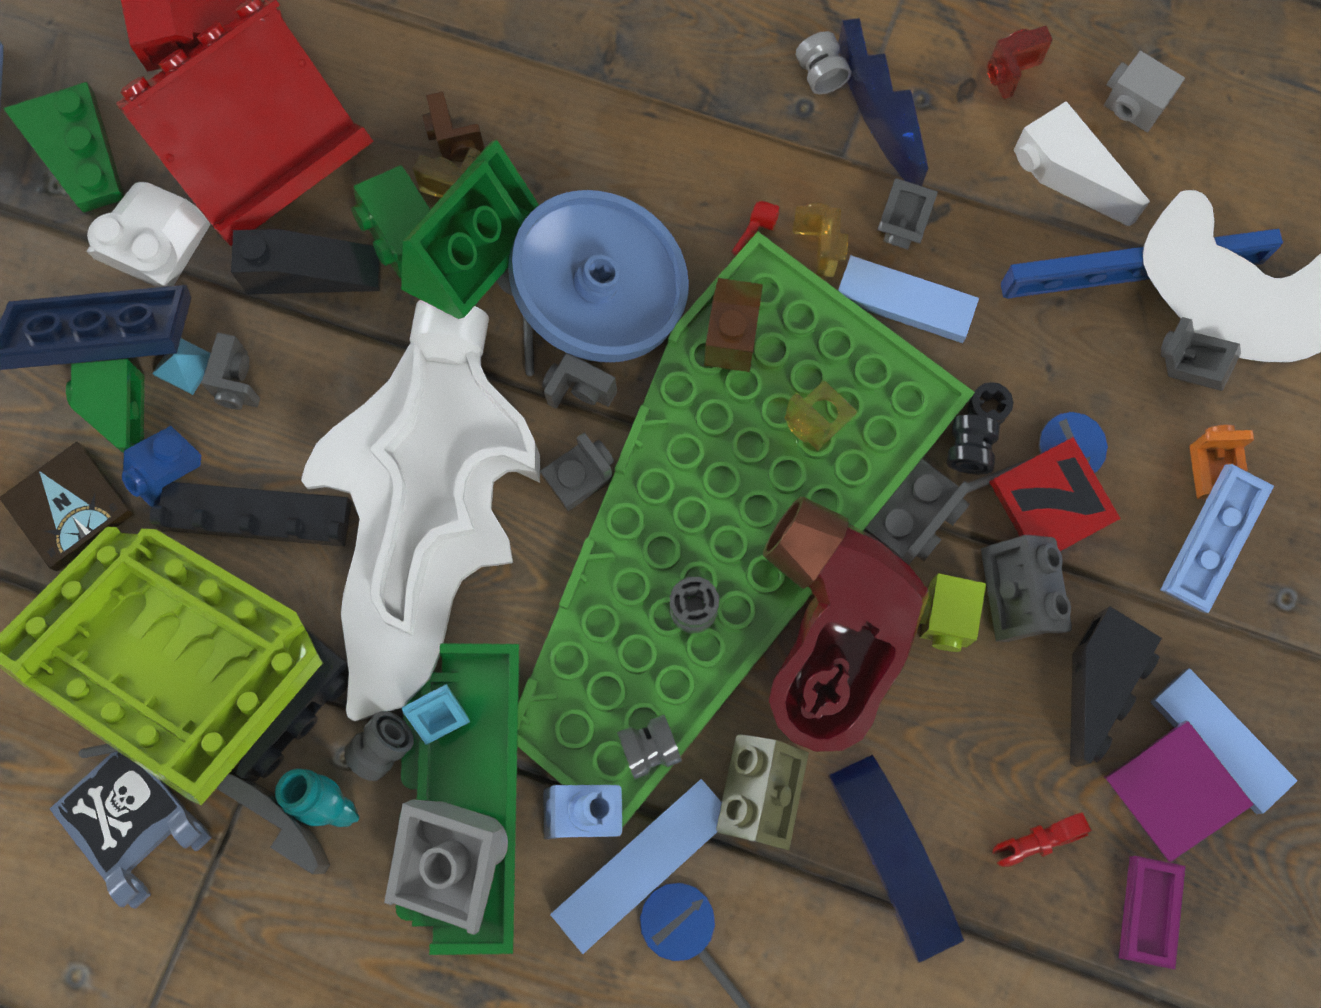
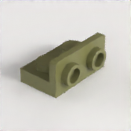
M737 735L717 822V833L746 839L774 848L789 850L809 752L774 739Z

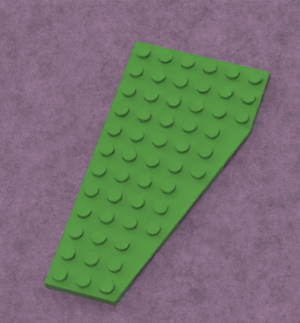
M757 232L677 322L669 335L668 344L618 459L615 473L562 595L555 619L531 677L528 678L518 702L517 746L562 785H619L622 791L623 828L674 765L666 767L659 764L651 768L649 775L634 780L617 732L630 727L637 730L645 728L651 719L665 715L681 757L813 594L808 586L804 589L799 587L763 556V551L769 537L788 508L795 500L802 496L848 518L850 525L864 531L911 471L953 422L955 417L970 401L975 392L760 232ZM718 278L763 284L750 372L704 365L709 320ZM687 577H701L708 580L715 586L719 595V608L716 619L707 630L700 633H687L680 630L673 623L670 616V595L673 587L680 580Z

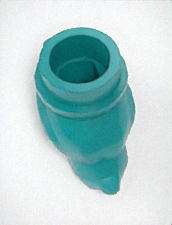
M290 770L280 778L275 787L276 800L282 809L309 826H325L329 824L335 827H349L352 823H356L359 820L356 806L350 799L343 796L339 786L332 779L317 774L312 770Z

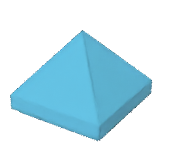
M181 338L177 353L165 354L152 374L193 395L203 380L211 353Z
M447 684L402 707L403 713L426 745L470 722L468 715Z

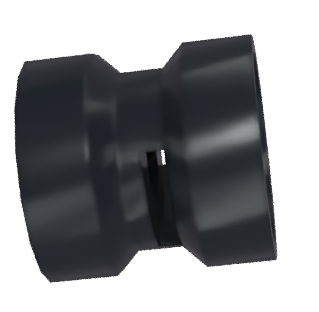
M960 415L955 417L951 433L956 441L954 446L948 450L947 466L967 474L983 475L992 473L996 458L992 452V445L999 439L1000 424L994 419L980 415Z

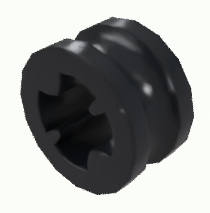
M989 382L982 384L975 390L974 395L968 402L967 410L969 415L988 417L1001 425L1012 411L1014 401L1012 394L1006 387L999 383ZM992 398L996 399L999 402L996 408L997 411L991 410L986 413L982 410L981 406L985 401H989Z

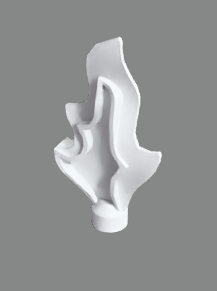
M422 300L418 301L410 334L411 343L389 381L365 404L335 425L316 443L304 468L301 480L307 489L328 487L350 493L360 518L356 547L343 593L341 620L349 670L346 713L348 718L356 722L373 717L381 711L389 712L404 707L430 680L440 657V643H444L453 599L462 580L481 567L513 563L510 540L492 512L494 482L507 472H518L540 483V454L524 417L490 384L481 368V356L483 355L489 316L476 306L472 308L465 318L457 319Z

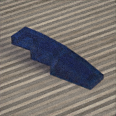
M860 18L843 20L838 41L840 46L839 52L840 56L846 59L852 71L848 84L863 119L884 155L903 180L922 186L929 167L911 89L893 91L885 53L868 56Z

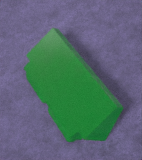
M440 643L439 653L442 658V672H433L430 680L406 705L447 684L468 715L470 722L426 745L403 713V720L411 729L414 742L411 749L402 757L401 781L406 788L417 790V800L446 802L496 819L505 829L508 838V849L503 860L495 866L479 932L476 934H470L467 932V929L396 905L395 909L400 919L412 921V927L433 926V941L429 944V955L513 954L519 644Z

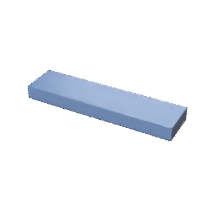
M702 779L550 914L582 954L717 833L716 827L722 802Z

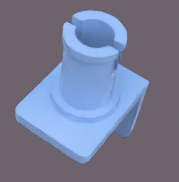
M554 785L544 789V839L616 837L622 834V791L619 785Z

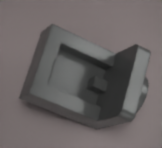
M895 178L877 229L886 233L883 242L909 249L911 241L920 244L938 191Z
M1185 317L1181 318L1175 332L1169 331L1166 334L1161 347V357L1165 358L1168 377L1223 391L1241 355L1240 343L1195 333L1192 319Z

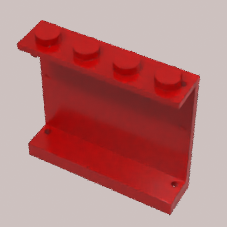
M277 0L245 1L235 9L239 17L225 27L221 22H217L205 29L197 36V39L200 41L198 46L186 54L182 49H178L165 57L158 64L162 69L161 72L148 81L144 76H140L128 83L120 92L124 98L115 103L221 238L230 246L233 245V230H255L374 142L363 126L352 121L279 15L276 8L280 4Z

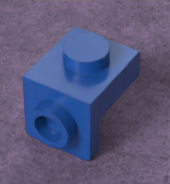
M169 426L124 450L122 481L132 495L140 496L152 507L160 503L163 487L200 467L202 455L172 426Z

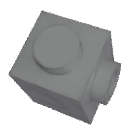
M1139 51L1129 66L1121 62L1109 79L1106 86L1113 90L1104 106L1112 110L1120 119L1130 121L1148 133L1172 100L1185 77L1144 52Z

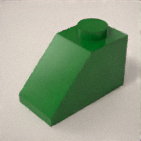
M128 359L71 364V380L66 384V398L70 408L123 453L124 450L144 440L145 375Z

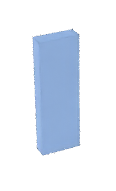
M854 256L849 258L838 289L840 293L865 311L963 343L966 339L979 300L978 297Z
M1225 464L1160 591L1201 612L1209 613L1274 486L1233 464Z
M1190 668L1183 670L1150 701L1174 728L1185 720L1190 722L1254 805L1250 808L1255 814H1264L1298 781Z

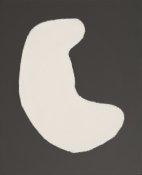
M1196 190L1180 192L1151 228L1143 250V263L1147 274L1160 295L1180 318L1192 319L1195 333L1240 343L1241 355L1239 358L1262 362H1294L1320 353L1321 253L1308 265L1291 276L1273 278L1265 275L1256 265L1226 248L1216 245L1213 237V207L1204 194Z

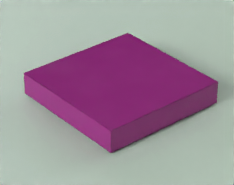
M1186 720L1104 777L1169 862L1175 860L1254 805L1190 722Z

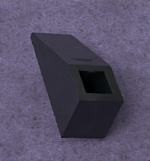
M1111 606L1094 616L1072 654L1070 763L1075 767L1091 764L1092 761L1097 763L1104 757L1113 740L1107 734L1116 719L1121 721L1130 712L1136 701V696L1131 693L1139 678L1145 680L1151 674L1160 657L1154 652L1162 638Z
M306 627L305 629L322 661V665L241 758L236 774L243 779L257 781L260 777L266 778L271 775L284 760L282 752L293 739L299 740L303 738L315 726L318 720L315 714L328 700L333 702L338 699L348 688V662Z

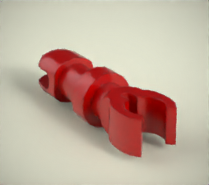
M1082 812L1062 819L1044 829L1041 825L1030 828V834L1018 839L1013 837L994 846L992 853L997 854L1009 850L1012 855L997 862L1001 867H1009L1024 861V858L1037 853L1042 857L1052 854L1053 847L1083 839L1089 836L1088 833L1092 830Z

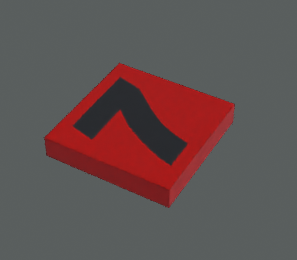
M1074 437L989 481L1019 536L1053 537L1057 541L1059 551L1121 519Z

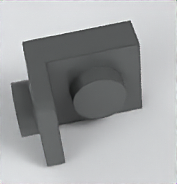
M217 333L201 384L215 398L214 402L223 407L241 410L243 405L258 407L260 397L251 386L239 382V380L243 381L246 378L249 370L248 352L235 336Z
M568 353L565 354L559 365L556 363L552 364L542 384V387L545 389L544 395L547 404L555 409L560 404L569 387L572 388L571 393L575 397L590 405H595L596 402H599L609 407L617 394L614 376Z
M585 432L576 437L577 446L540 470L541 476L567 512L605 487L612 480L610 465L614 463L610 452L599 439L592 443Z

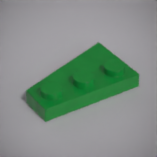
M87 82L3 108L83 213L121 201L124 197V192L95 93Z

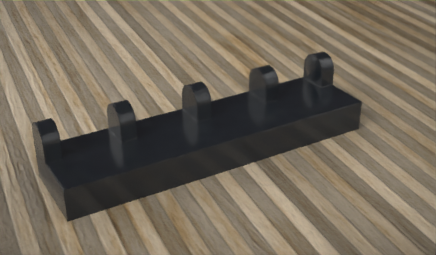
M172 482L162 488L159 506H152L149 518L151 524L162 531L345 547L352 501L348 497Z

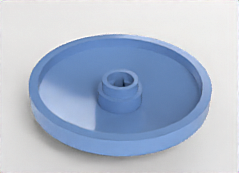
M580 190L566 192L546 200L537 206L522 223L509 256L508 272L511 291L526 321L541 337L556 348L585 360L612 363L627 361L645 355L659 346L669 336L680 320L687 303L689 291L688 272L683 254L674 237L662 222L648 210L629 199L612 193Z

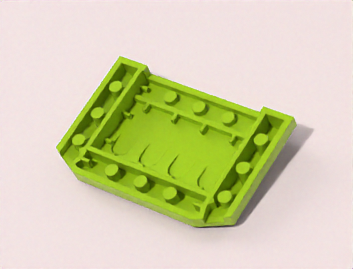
M106 527L0 633V669L178 793L200 805L206 801L322 665V661L295 611L157 529L141 528L138 534L121 533L117 527Z

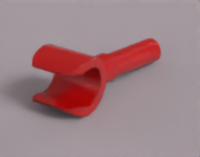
M766 201L757 202L753 208L746 231L731 253L736 256L758 232L759 227L773 231L778 220L780 207Z

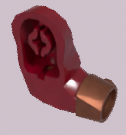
M800 496L788 508L774 528L764 548L763 556L799 587L804 589L808 586L815 595V598L808 605L801 621L796 643L773 680L769 703L777 727L793 743L815 752L843 751L863 740L872 727L878 707L908 659L929 594L927 587L913 569L879 540L850 525L848 518Z

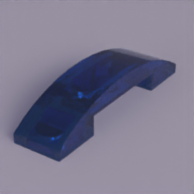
M873 754L828 775L849 821H853L896 911L894 915L917 962L920 963L963 942L964 939L934 867L905 809Z

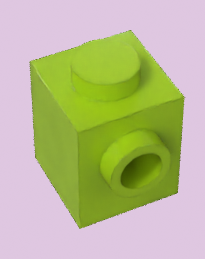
M938 573L928 586L929 598L920 624H922L920 638L933 640L932 647L950 652H960L962 647L967 648L978 638L986 583Z

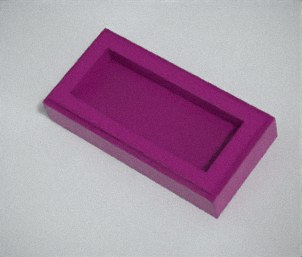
M1139 856L1129 857L1119 958L1176 969L1186 866Z

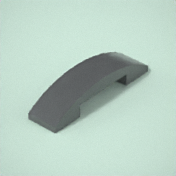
M229 772L216 789L282 829L270 848L311 874H325L330 867V863L321 844L308 825L286 813L277 802L275 794L252 780L243 779L238 774Z

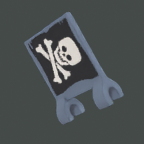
M113 752L108 755L50 808V811L104 879L108 893L119 907H125L129 904L132 909H136L151 895L144 883L132 874L131 871L171 833L183 848L187 849L191 846L194 851L200 850L212 838L206 827L186 810L164 782L120 752Z

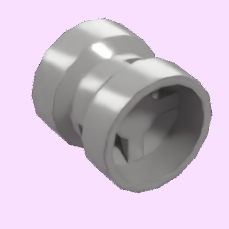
M829 31L819 32L806 38L798 46L795 53L802 69L808 71L807 81L811 90L818 95L827 94L840 88L849 80L852 73L846 59L838 54L840 46L835 35Z

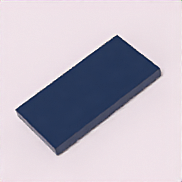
M187 285L9 301L0 320V370L175 354L178 351L192 298Z

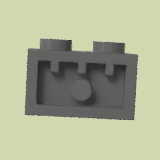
M921 459L868 524L864 532L875 537L908 565L916 556L925 561L942 540L934 534L942 523L946 521L953 526L970 505L963 497L972 486L964 481L958 487L929 463Z
M1023 535L981 548L996 642H1010L1044 633H1066L1072 630L1070 619L1071 605L1066 596L1062 574V555L1055 538Z

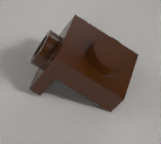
M444 92L426 95L430 113L422 114L429 141L437 139L444 163L451 161L465 162L473 159L476 155H480L485 146L479 125L472 124L453 129Z

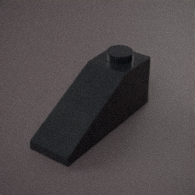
M281 229L233 230L231 273L247 295L380 291L381 261L372 245Z

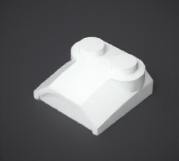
M135 182L112 213L103 214L91 223L87 234L90 244L87 252L93 259L155 287L174 286L211 224L198 207L188 200L148 182Z

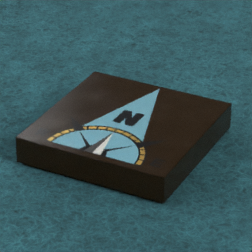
M78 441L0 496L1 502L41 558L54 571H58L77 557L106 527H118L134 515L86 448Z

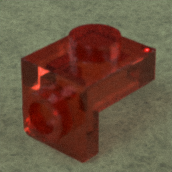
M1047 26L1033 30L1020 29L1006 38L997 40L992 56L987 64V72L990 82L993 86H998L1003 99L1013 96L1022 76V70L1042 65L1053 41Z

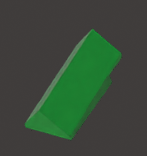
M498 140L489 143L402 243L401 290L457 319L465 318L508 268L511 248L518 230L527 216L539 206V203Z

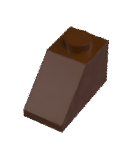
M718 278L705 345V366L750 372L763 284Z

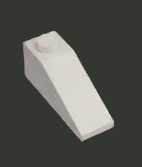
M1067 101L1024 127L1013 151L1016 153L1020 165L1026 171L1031 172L1041 184L1127 226L1137 221L1150 200Z

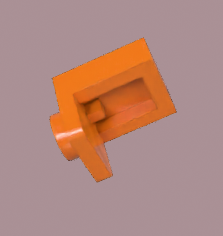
M1217 425L1206 429L1205 433L1189 446L1197 499L1208 498L1225 464H1233L1248 472L1244 447L1254 441L1253 430H1235L1234 425Z

